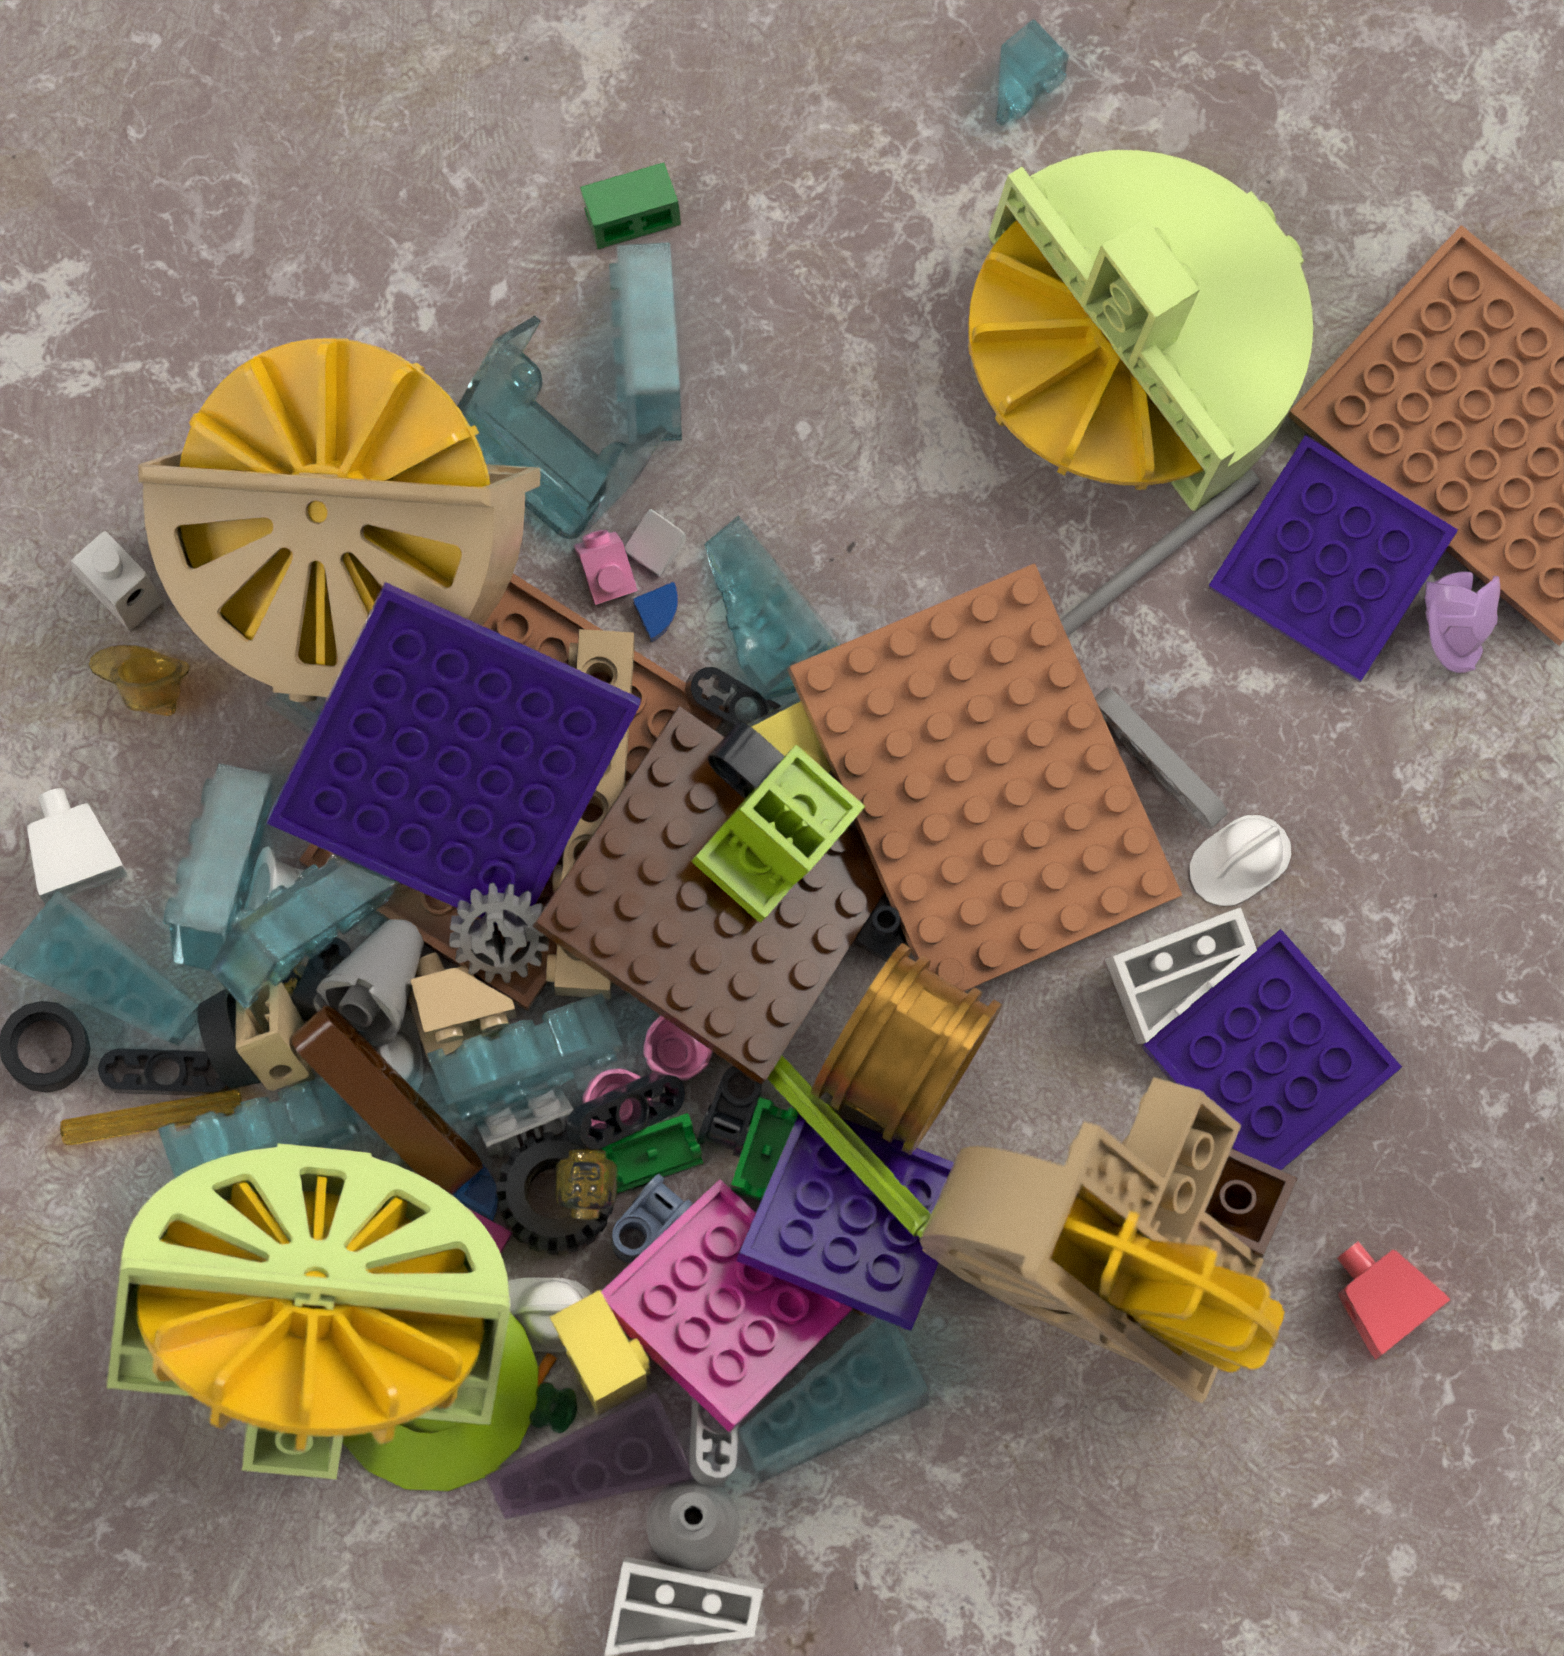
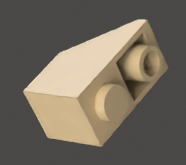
M456 967L410 979L427 1041L436 1039L437 1044L450 1043L463 1038V1031L481 1027L482 1032H491L507 1027L509 1025L508 1019L516 1018L512 999Z

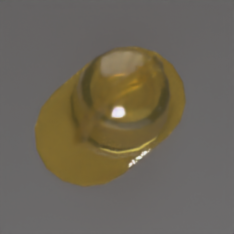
M136 645L107 647L97 651L90 658L89 667L93 674L116 685L119 695L128 709L163 716H171L176 712L177 700L181 693V679L190 670V666L186 661L171 658L154 650Z

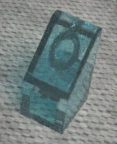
M1032 19L1001 45L996 101V121L1001 126L1012 117L1015 120L1022 118L1033 107L1035 103L1033 99L1044 90L1047 93H1051L1067 77L1066 68L1069 55L1035 19Z

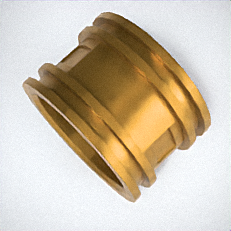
M902 943L883 966L848 1020L812 1086L811 1094L821 1098L827 1092L833 1096L830 1105L833 1108L841 1110L846 1104L868 1116L885 1128L882 1138L888 1142H892L896 1136L905 1140L902 1150L911 1155L925 1137L962 1079L993 1026L1003 1004L995 999L989 1006L980 1002L983 994L982 991L973 987L967 994L928 970L931 960L922 955L916 962L908 958L911 948Z

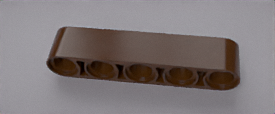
M327 1005L324 1006L291 1036V1042L300 1056L418 1175L453 1195L483 1168L479 1156L471 1146L335 1009Z

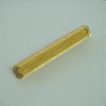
M230 1090L68 1118L60 1121V1134L63 1143L69 1146L236 1117L243 1114V1101L238 1090Z

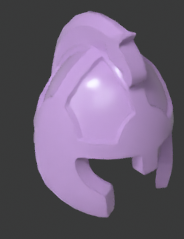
M1472 572L1452 573L1435 582H1426L1424 599L1427 608L1425 613L1429 623L1430 640L1435 655L1446 669L1456 673L1476 670L1475 664L1483 652L1481 645L1492 633L1495 625H1497V607L1500 597L1499 576H1493L1492 581L1476 593L1471 591L1473 584Z

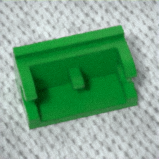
M664 162L580 187L585 205L584 211L597 250L681 225L679 202Z
M759 1097L731 1183V1190L735 1194L762 1201L799 1114L797 1110L793 1108H788V1110L774 1106L771 1100Z
M688 1113L646 1127L601 1148L605 1163L610 1168L616 1195L648 1184L657 1174L666 1178L704 1164L701 1148L696 1141L693 1125Z

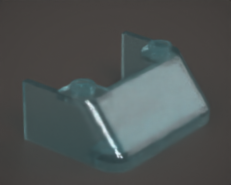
M533 316L494 340L457 407L464 415L470 427L476 425L480 434L475 437L482 450L486 464L540 468V486L525 492V506L559 536L565 539H575L588 531L639 478L668 430L660 425L631 445L617 441L603 448L599 456L535 401L542 388V375L538 366L523 353L541 323V320Z

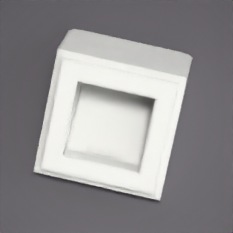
M649 509L625 546V551L628 556L660 577L686 543V534L654 510Z

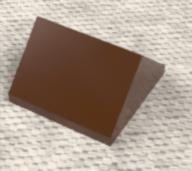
M1231 1149L1205 1212L1249 1247L1254 1255L1263 1258L1298 1178Z

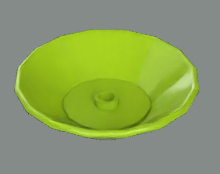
M510 1312L490 1425L414 1418L395 1426L394 1437L391 1442L379 1444L369 1432L344 1435L342 1443L368 1472L406 1490L451 1491L488 1477L520 1447L537 1410L539 1367L525 1328Z

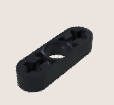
M715 667L697 669L690 674L686 681L685 691L689 701L732 728L738 723H743L735 714V705L743 697L752 699L757 705L758 712L754 720L768 714L769 710L773 711L781 707L780 704ZM712 677L715 679L713 687L717 691L727 694L732 687L735 689V692L728 697L726 702L715 695H710L703 699L701 697L703 689L698 685L699 680H709ZM725 702L724 711L719 709V706Z
M119 1048L107 1052L101 1058L98 1065V1074L101 1081L109 1090L115 1093L219 1096L230 1089L220 1077L216 1079L215 1085L210 1086L205 1077L191 1076L193 1085L185 1086L188 1080L186 1061H194L192 1064L194 1071L209 1070L211 1061L206 1051ZM122 1059L128 1068L142 1069L140 1060L148 1059L144 1069L146 1084H139L141 1081L139 1074H125L123 1082L118 1083L114 1075L108 1073L109 1068L117 1067L118 1060ZM164 1060L174 1061L178 1064L180 1070L176 1081L169 1085L159 1084L153 1076L156 1065Z
M653 1072L576 1107L570 1113L566 1124L567 1136L574 1145L592 1150L606 1147L676 1114L682 1107L685 1098L683 1083L676 1076ZM660 1096V1102L647 1100V1098L653 1099ZM629 1098L633 1106L632 1114L626 1122L622 1123L619 1110L622 1103ZM591 1119L597 1121H605L606 1124L597 1123L592 1126Z

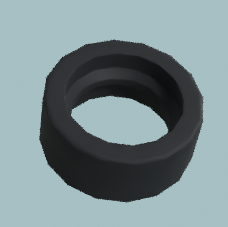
M38 1001L26 1004L12 1013L1 1029V1061L15 1081L29 1090L49 1093L65 1089L80 1077L88 1064L91 1049L88 1033L74 1012L59 1003ZM48 1020L55 1021L65 1027L70 1034L72 1048L70 1057L62 1067L56 1071L44 1074L33 1072L25 1067L19 1059L17 1047L19 1037L28 1026L34 1022Z

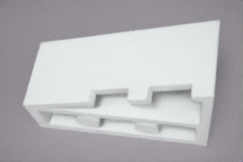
M1240 907L1106 958L1105 962L1137 1044L1147 1043L1162 1028L1183 1013L1192 1003L1255 953L1257 949Z
M625 1556L604 1656L754 1637L764 1584Z

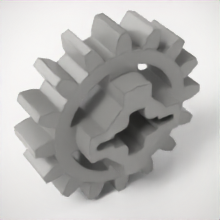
M494 883L489 884L488 895L485 896L477 889L472 890V904L460 900L457 907L458 915L451 917L450 929L454 932L450 933L449 943L450 947L458 948L456 950V961L461 963L469 960L468 973L470 975H474L480 969L484 970L486 982H491L495 973L501 974L505 983L510 982L511 972L517 971L522 977L528 976V962L539 966L542 961V953L540 951H548L549 938L532 927L544 909L543 905L540 903L530 906L531 893L528 891L524 892L520 897L514 896V885L512 884L507 886L505 893H498ZM486 912L482 919H476L480 914ZM495 922L498 923L499 931L505 937L504 944H502L501 937L498 936L495 930ZM524 947L522 950H520L519 952H517L516 954H514V952H515L518 948Z

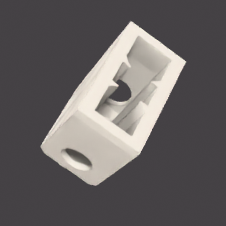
M106 531L98 535L71 560L72 572L130 632L163 603L147 573ZM139 589L141 592L137 598L127 603L129 596Z
M63 788L49 790L38 797L45 818L27 825L36 886L39 896L45 905L128 875L88 803L71 808Z

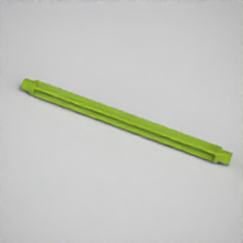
M782 1055L767 1080L914 1237L919 1236L921 1239L931 1213L906 1186L900 1184L891 1170L829 1104L811 1094L812 1086Z

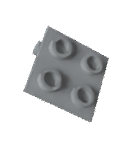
M550 1087L543 1088L528 1095L526 1103L511 1109L509 1105H502L484 1113V1120L476 1122V1126L483 1138V1143L489 1157L498 1154L501 1158L508 1155L515 1147L521 1148L516 1135L520 1134L524 1143V1140L527 1139L525 1131L533 1129L537 1139L541 1138L538 1129L540 1125H542L544 1132L553 1131V1136L565 1132L567 1120L573 1108L562 1089L553 1091Z

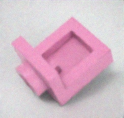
M598 530L585 535L582 538V543L574 545L595 605L638 591L623 541L616 532L609 533L608 530Z

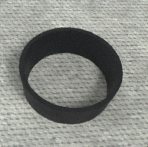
M229 986L202 1001L198 1006L197 1014L199 1030L207 1055L221 1080L228 1087L234 1089L262 1082L236 1050V992L239 990L234 986Z

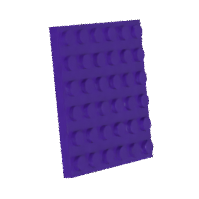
M385 582L268 815L266 824L456 908L460 900L472 904L471 891L477 889L483 896L488 895L489 884L492 883L495 884L498 893H505V889L509 884L514 885V896L520 897L524 892H530V906L536 904L639 709L640 698ZM486 912L480 914L478 917L482 919Z

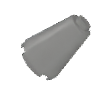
M391 919L384 922L320 981L316 989L317 995L314 998V1006L317 1012L326 1005L330 1006L341 1014L371 1046L380 1047L391 1043L400 1031L412 989L410 979L415 978L424 945L423 938L417 927L406 920Z
M694 1478L680 1479L662 1489L653 1500L647 1515V1535L652 1549L660 1560L667 1565L706 1571L726 1560L735 1548L740 1533V1516L734 1500L721 1486L707 1487L701 1485ZM694 1511L701 1513L703 1518L699 1524L689 1525L684 1520V1515Z

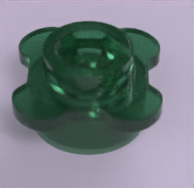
M543 1382L536 1390L538 1398L536 1407L529 1416L530 1423L536 1428L548 1426L555 1433H564L577 1415L576 1394L571 1388L566 1387L559 1390L555 1389L552 1383ZM554 1404V1410L551 1412V1405Z

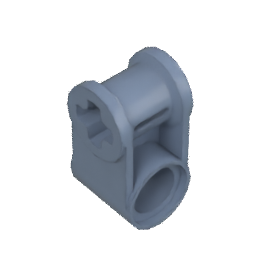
M657 1174L644 1187L631 1207L613 1227L612 1249L618 1259L625 1263H632L694 1204L689 1199L683 1201L663 1184L665 1178L660 1174ZM637 1229L643 1233L646 1241L640 1248L628 1249L622 1245L619 1237L625 1230Z

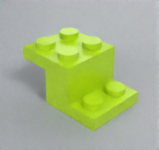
M795 745L766 779L747 796L691 862L761 923L788 891L810 872L865 806L799 746Z

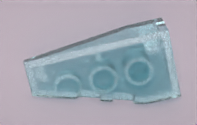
M738 515L704 545L716 587L721 592L727 612L725 618L729 630L733 633L737 652L735 653L739 666L761 696L768 700L797 692L787 671L789 666L839 646L842 643Z

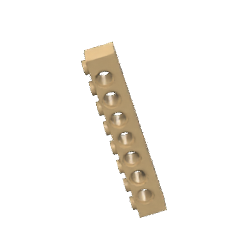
M579 629V643H570L568 665L589 675L596 672H604L612 678L610 685L631 694L635 647L634 632ZM629 728L588 803L598 805L603 810V814L594 822H586L580 818L564 849L563 865L556 864L554 868L553 892L556 891L574 864L576 854L584 849L625 787ZM558 944L557 955L548 954L546 982H555L556 996L611 999L612 981Z

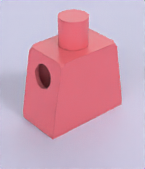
M1358 1241L1337 1258L1354 1279V1281L1338 1293L1339 1299L1375 1360L1450 1301L1442 1290L1394 1249L1375 1262Z

